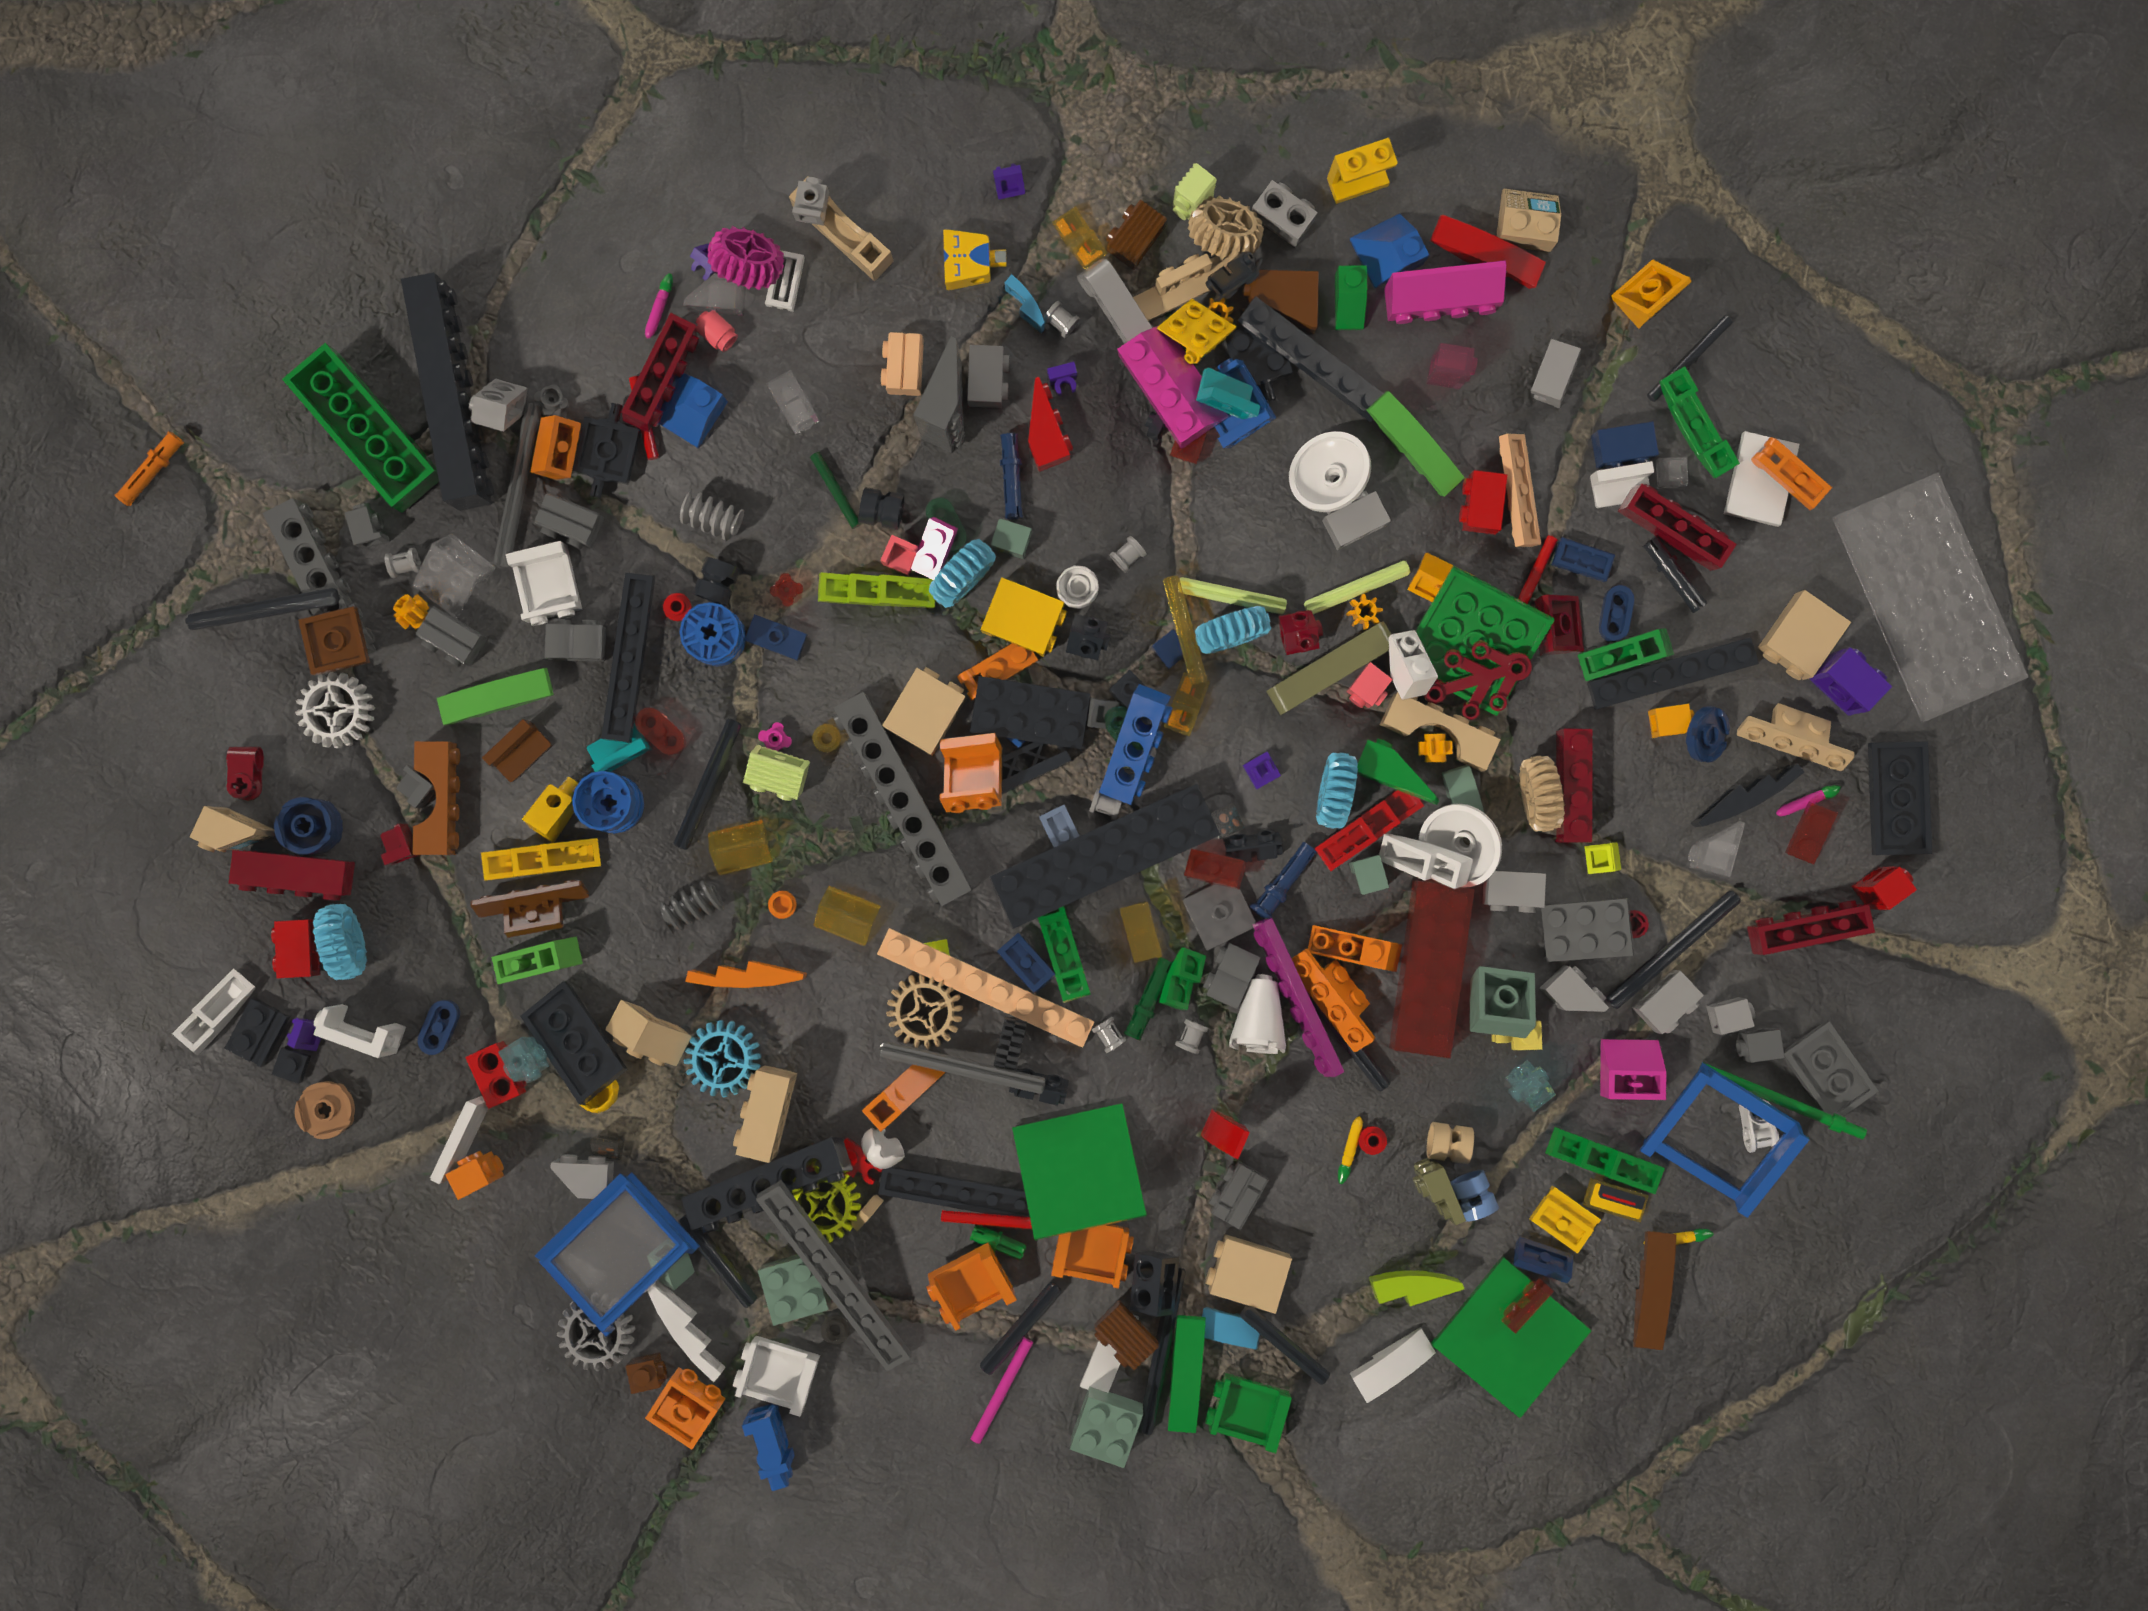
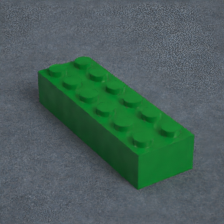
M324 343L282 379L392 508L403 513L439 482L437 467L343 357L327 343Z

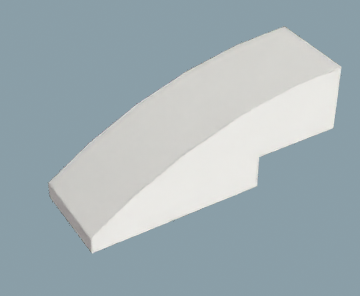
M1388 833L1384 834L1379 853L1381 861L1422 880L1433 879L1454 889L1467 884L1473 861L1472 858L1433 844Z
M233 969L191 1010L193 1013L172 1034L198 1056L234 1017L256 987Z
M1420 1327L1373 1355L1374 1359L1352 1371L1350 1375L1365 1401L1369 1403L1413 1373L1436 1352Z

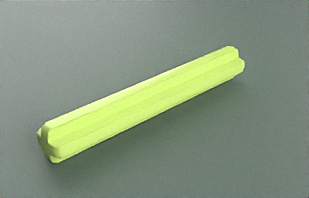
M1401 561L1307 600L1304 603L1306 611L1312 610L1314 615L1408 576L1410 574L1409 566L1406 561Z
M1184 577L1179 579L1177 585L1178 593L1248 608L1261 606L1265 608V611L1277 614H1284L1287 606V600L1283 598Z

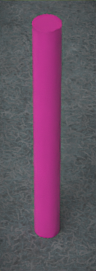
M1023 1337L970 1438L975 1443L981 1444L1033 1345L1030 1339Z

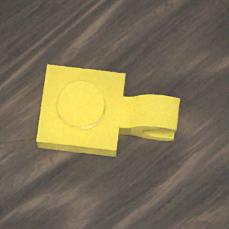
M1536 1020L1535 1028L1526 1038L1491 1034L1492 1042H1511L1512 1050L1542 1049L1541 1021Z

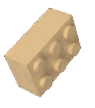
M766 1065L756 1070L754 1074L751 1073L747 1090L751 1091L748 1101H744L740 1118L744 1119L741 1129H737L733 1146L737 1147L735 1155L767 1163L777 1156L797 1073Z

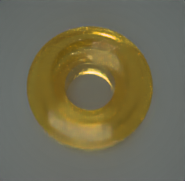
M823 724L815 729L812 740L818 750L831 752L839 746L841 735L833 725ZM826 733H830L832 736V740L828 744L822 741V736Z

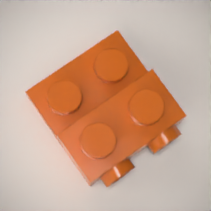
M678 1367L645 1419L692 1450L726 1398L721 1395V1391L717 1386L705 1385L699 1381L694 1371L690 1369L682 1370Z

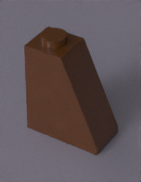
M1259 270L1260 274L1255 281L1248 285L1244 283L1243 294L1248 296V305L1256 296L1299 330L1307 334L1315 333L1318 318L1319 271Z

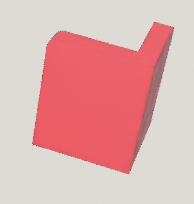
M891 535L880 561L884 566L909 576L918 546Z

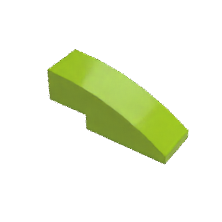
M1404 1270L1386 1272L1369 1277L1375 1298L1379 1304L1405 1297L1409 1306H1413L1464 1290L1463 1283L1458 1278L1428 1271Z

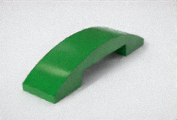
M1684 366L1660 380L1663 395L1676 424L1692 451L1712 477L1717 478L1739 465L1740 463L1728 441H1722L1695 392L1699 390L1686 367Z
M1064 906L1038 917L1063 1003L1091 995Z

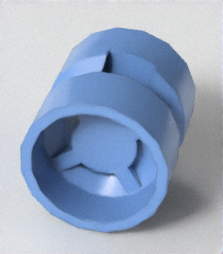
M1484 1170L1468 1172L1450 1182L1456 1198L1461 1200L1459 1205L1466 1221L1470 1222L1484 1218L1499 1209L1494 1194L1487 1190L1490 1184ZM1480 1195V1197H1478V1198H1476V1199H1473V1200L1470 1199V1198H1473V1197H1476V1196Z

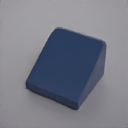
M1172 629L1151 647L1168 670L1190 653V650L1175 629Z

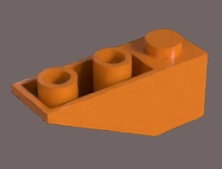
M1315 925L1312 926L1308 950L1312 954L1397 972L1402 944Z
M912 1064L874 1098L862 1112L881 1132L945 1072Z

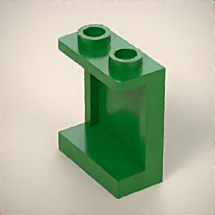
M1223 1373L1222 1380L1217 1379L1214 1387L1213 1396L1217 1397L1214 1408L1209 1407L1205 1424L1209 1425L1210 1434L1216 1435L1218 1432L1263 1445L1265 1451L1277 1453L1292 1399L1289 1391Z

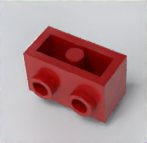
M1474 470L1469 475V478L1464 479L1462 494L1466 495L1465 506H1461L1459 522H1463L1462 531L1494 535L1501 531L1508 474Z
M315 919L274 921L271 939L273 944H275V956L272 960L274 972H276V978L321 975L320 956L316 952L317 947L314 942L315 935L313 933V929H315L313 921Z

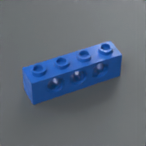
M1138 685L1133 693L1099 793L1131 805L1135 796L1141 797L1146 784L1142 777L1144 772H1150L1155 757L1150 756L1153 747L1158 749L1164 734L1159 731L1162 722L1167 724L1173 707L1168 706L1171 696L1146 686ZM1140 717L1149 718L1152 721V725L1144 724ZM1132 742L1140 743L1143 746V750L1134 748ZM1123 767L1132 768L1135 774L1126 773Z

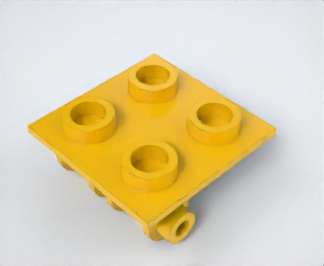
M1191 298L1160 324L1157 329L1186 347L1185 360L1192 364L1198 363L1202 357L1210 353L1216 345L1225 340L1236 329V326Z

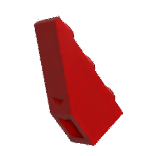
M1036 377L1028 442L1038 471L1041 472L1069 461V452L1073 450L1068 435L1063 436L1059 428L1060 425H1063L1058 409L1052 410L1049 400L1053 399L1048 384H1042L1040 377Z

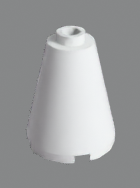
M1258 974L1255 979L1250 980L1230 1037L1229 1047L1239 1050V1045H1244L1247 1048V1052L1278 1054V1050H1280L1282 1053H1285L1286 1041L1278 983L1272 981V976Z

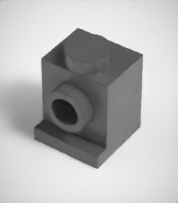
M370 503L355 505L352 511L345 512L353 545L366 549L390 542L389 537L381 533V529L384 528L382 518L378 512L376 513V511L371 509Z

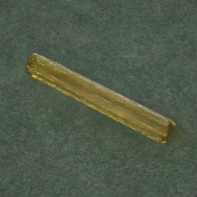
M1170 576L1163 580L1190 682L1192 685H1198L1207 680L1195 639L1180 579L1178 576Z

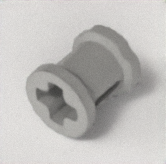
M1056 301L1043 319L1045 323L1050 322L1061 331V336L1066 338L1075 329L1080 318L1072 316L1061 307L1062 303L1060 301Z
M1132 536L1127 538V543L1116 553L1111 552L1109 554L1115 564L1125 573L1129 571L1128 567L1140 556L1144 557L1147 555L1142 546Z
M414 547L409 548L408 552L400 554H385V565L391 578H396L398 574L410 571L418 573L422 569L418 552Z
M1097 788L1089 811L1111 815L1112 819L1116 820L1122 801L1099 793L1100 788Z
M1112 1016L1092 1028L1093 1033H1097L1105 1045L1104 1051L1106 1053L1128 1040L1126 1036L1120 1034L1113 1023L1114 1019Z
M1185 1019L1184 1023L1186 1026L1180 1041H1176L1175 1045L1189 1052L1199 1054L1198 1046L1204 1032L1208 1031V1027Z

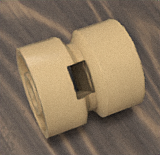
M1432 1122L1427 1138V1158L1444 1161L1447 1157H1450L1452 1162L1469 1164L1474 1146L1473 1128L1456 1125L1451 1129L1449 1124Z

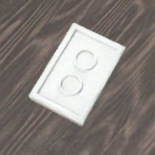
M1745 431L1741 435L1737 459L1740 464L1734 467L1724 514L1779 527L1782 524L1789 492L1751 461V458L1757 452H1761L1765 448L1764 443L1770 437ZM1777 439L1797 456L1799 444ZM1773 455L1770 460L1776 464L1780 458L1777 455Z
M482 1096L465 1103L430 1177L431 1181L438 1184L447 1181L445 1174L458 1168L457 1162L466 1157L488 1110Z

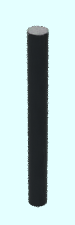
M1724 315L1662 379L1684 366L1688 369L1733 323L1731 318ZM1660 382L1647 394V397L1652 402H1655L1663 394Z

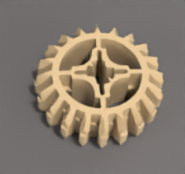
M1209 196L1195 211L1191 212L1188 222L1189 236L1194 239V244L1202 246V251L1210 252L1211 256H1219L1221 260L1228 258L1231 261L1242 252L1255 253L1261 244L1264 228L1261 226L1262 220L1257 218V213L1251 212L1250 206H1243L1240 204V201H1232L1230 197L1223 199L1221 196H1218L1215 199Z
M1540 755L1523 760L1520 766L1519 784L1524 812L1526 813L1529 825L1535 832H1547L1560 828L1564 821L1565 804L1563 802L1564 795L1557 767L1549 756L1541 757Z
M919 974L920 982H916L915 977L910 975L908 977L910 986L904 981H900L899 986L903 989L902 993L896 989H893L891 992L898 999L897 1001L888 1000L887 1002L888 1005L895 1007V1010L886 1012L887 1016H896V1020L890 1022L889 1026L899 1025L900 1029L895 1032V1036L899 1037L904 1032L907 1035L903 1040L904 1044H908L910 1039L913 1038L915 1039L913 1044L915 1048L919 1047L920 1041H924L925 1049H930V1040H934L935 1045L939 1047L941 1046L939 1038L941 1035L946 1041L951 1039L947 1032L948 1029L955 1033L958 1031V1028L952 1024V1021H962V1017L954 1015V1012L962 1011L963 1006H954L953 1002L958 1001L961 996L957 994L951 997L949 993L954 989L952 987L945 989L943 987L944 980L937 984L933 980V976L929 981H926V976ZM920 988L934 989L943 996V999L929 1001ZM912 991L915 1008L913 1011L903 1015L902 1005L904 999ZM921 1002L926 1003V1006L930 1005V1007L938 1005L929 1013V1020L924 1018V1015L921 1017L919 1014L912 1017L913 1014H916L921 1009ZM947 1006V1020L944 1026L937 1030L934 1015L936 1011ZM915 1020L921 1021L926 1029H928L929 1034L918 1033L912 1030L906 1023Z

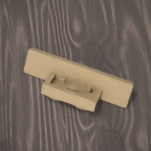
M1207 253L1202 256L1195 254L1184 261V265L1176 269L1169 267L1160 272L1159 277L1156 278L1155 287L1133 297V299L1149 322L1187 303L1191 298L1195 299L1210 292L1205 284L1208 276L1222 266L1229 273H1232L1227 267V263L1230 260L1228 258L1221 260L1219 256L1210 259Z
M1780 703L1773 709L1771 723L1748 716L1737 729V736L1801 757L1804 760L1827 766L1830 769L1843 771L1854 759L1853 751L1829 743L1831 721Z

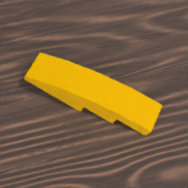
M598 838L481 852L484 881L601 866Z

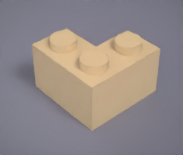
M621 1000L605 1029L614 1036L613 1041L616 1044L628 1048L627 1053L639 1059H642L643 1055L647 1056L651 1062L660 1066H664L665 1063L677 1066L692 1037L678 1025L658 1019L643 1007Z

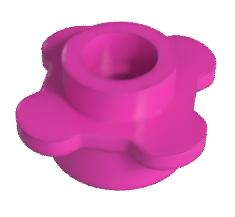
M779 722L774 723L772 728L767 731H760L758 735L759 740L764 742L767 749L776 750L777 752L784 747H790L792 739L783 731V724ZM774 736L778 738L776 742L772 740Z

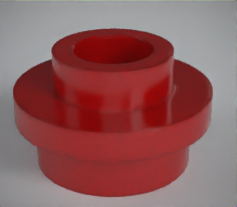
M681 593L669 595L663 604L665 615L673 621H682L687 612L692 609L689 598ZM675 602H680L682 605L681 610L678 612H674L672 609Z
M1369 1126L1361 1131L1358 1142L1360 1148L1365 1153L1376 1155L1385 1149L1387 1137L1379 1127ZM1371 1136H1377L1378 1143L1374 1146L1368 1143V1139Z

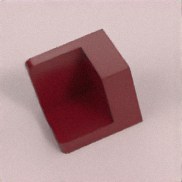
M396 824L394 829L381 834V839L387 851L381 854L384 865H396L418 856L413 855V836L408 824Z

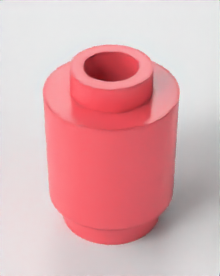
M715 310L710 312L704 311L696 320L697 332L716 350L727 351L738 338V335L734 332L735 329Z

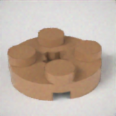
M325 1081L313 1084L303 1091L304 1093L295 1105L297 1124L304 1132H308L317 1139H329L338 1136L354 1122V1100L347 1091V1088L340 1083L336 1084ZM323 1102L331 1107L328 1118H326L325 1114L319 1113V1109L323 1107Z

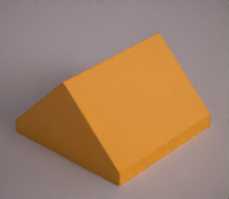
M1652 259L1613 293L1611 297L1639 329L1691 283V279Z

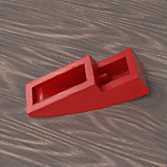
M1212 1109L1201 1136L1218 1149L1239 1159L1250 1132L1245 1125L1234 1121L1232 1117Z

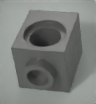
M1765 1028L1738 1032L1739 1040H1736V1050L1743 1061L1752 1063L1785 1058L1780 1029Z

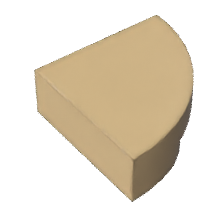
M877 1194L874 1195L856 1215L857 1221H851L853 1228L858 1231L884 1200Z

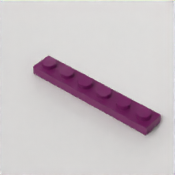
M1262 919L1252 924L1255 929L1254 937L1257 943L1264 948L1267 955V965L1271 971L1275 972L1279 980V990L1288 999L1291 1006L1290 1013L1303 1031V1041L1315 1056L1314 1064L1317 1070L1324 1077H1336L1342 1074L1344 1069L1273 919Z

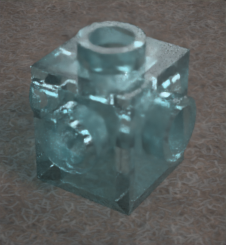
M521 1037L498 1052L504 1062L503 1068L505 1073L514 1082H533L542 1076V1070L549 1067L546 1061L547 1054L544 1048L537 1044L534 1037Z
M1528 1060L1515 1067L1505 1077L1511 1086L1508 1089L1511 1096L1518 1103L1523 1101L1533 1112L1556 1095L1547 1081L1550 1079L1548 1074L1541 1066L1538 1065L1535 1068Z

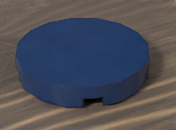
M1705 706L1699 709L1692 717L1687 729L1686 744L1687 750L1693 759L1709 763L1721 756L1727 746V742L1724 741L1725 734L1729 735L1730 732L1729 719L1725 711L1713 706Z

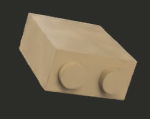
M1803 590L1794 594L1758 646V649L1764 652L1763 657L1774 664L1780 663L1787 668L1786 673L1797 680L1813 678L1851 622L1815 596Z
M925 667L922 671L916 668L882 726L933 756L940 745V740L946 735L967 698L962 694L963 688L949 681L948 685L938 680L940 675Z
M1225 1234L1223 1241L1218 1240L1215 1247L1214 1257L1217 1258L1215 1268L1210 1267L1205 1284L1209 1285L1210 1294L1276 1314L1292 1261L1290 1254Z

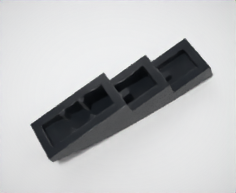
M1798 764L1787 765L1774 778L1769 774L1760 775L1745 789L1741 785L1731 786L1693 820L1691 824L1693 827L1707 826L1732 818L1756 807L1782 791L1805 771Z

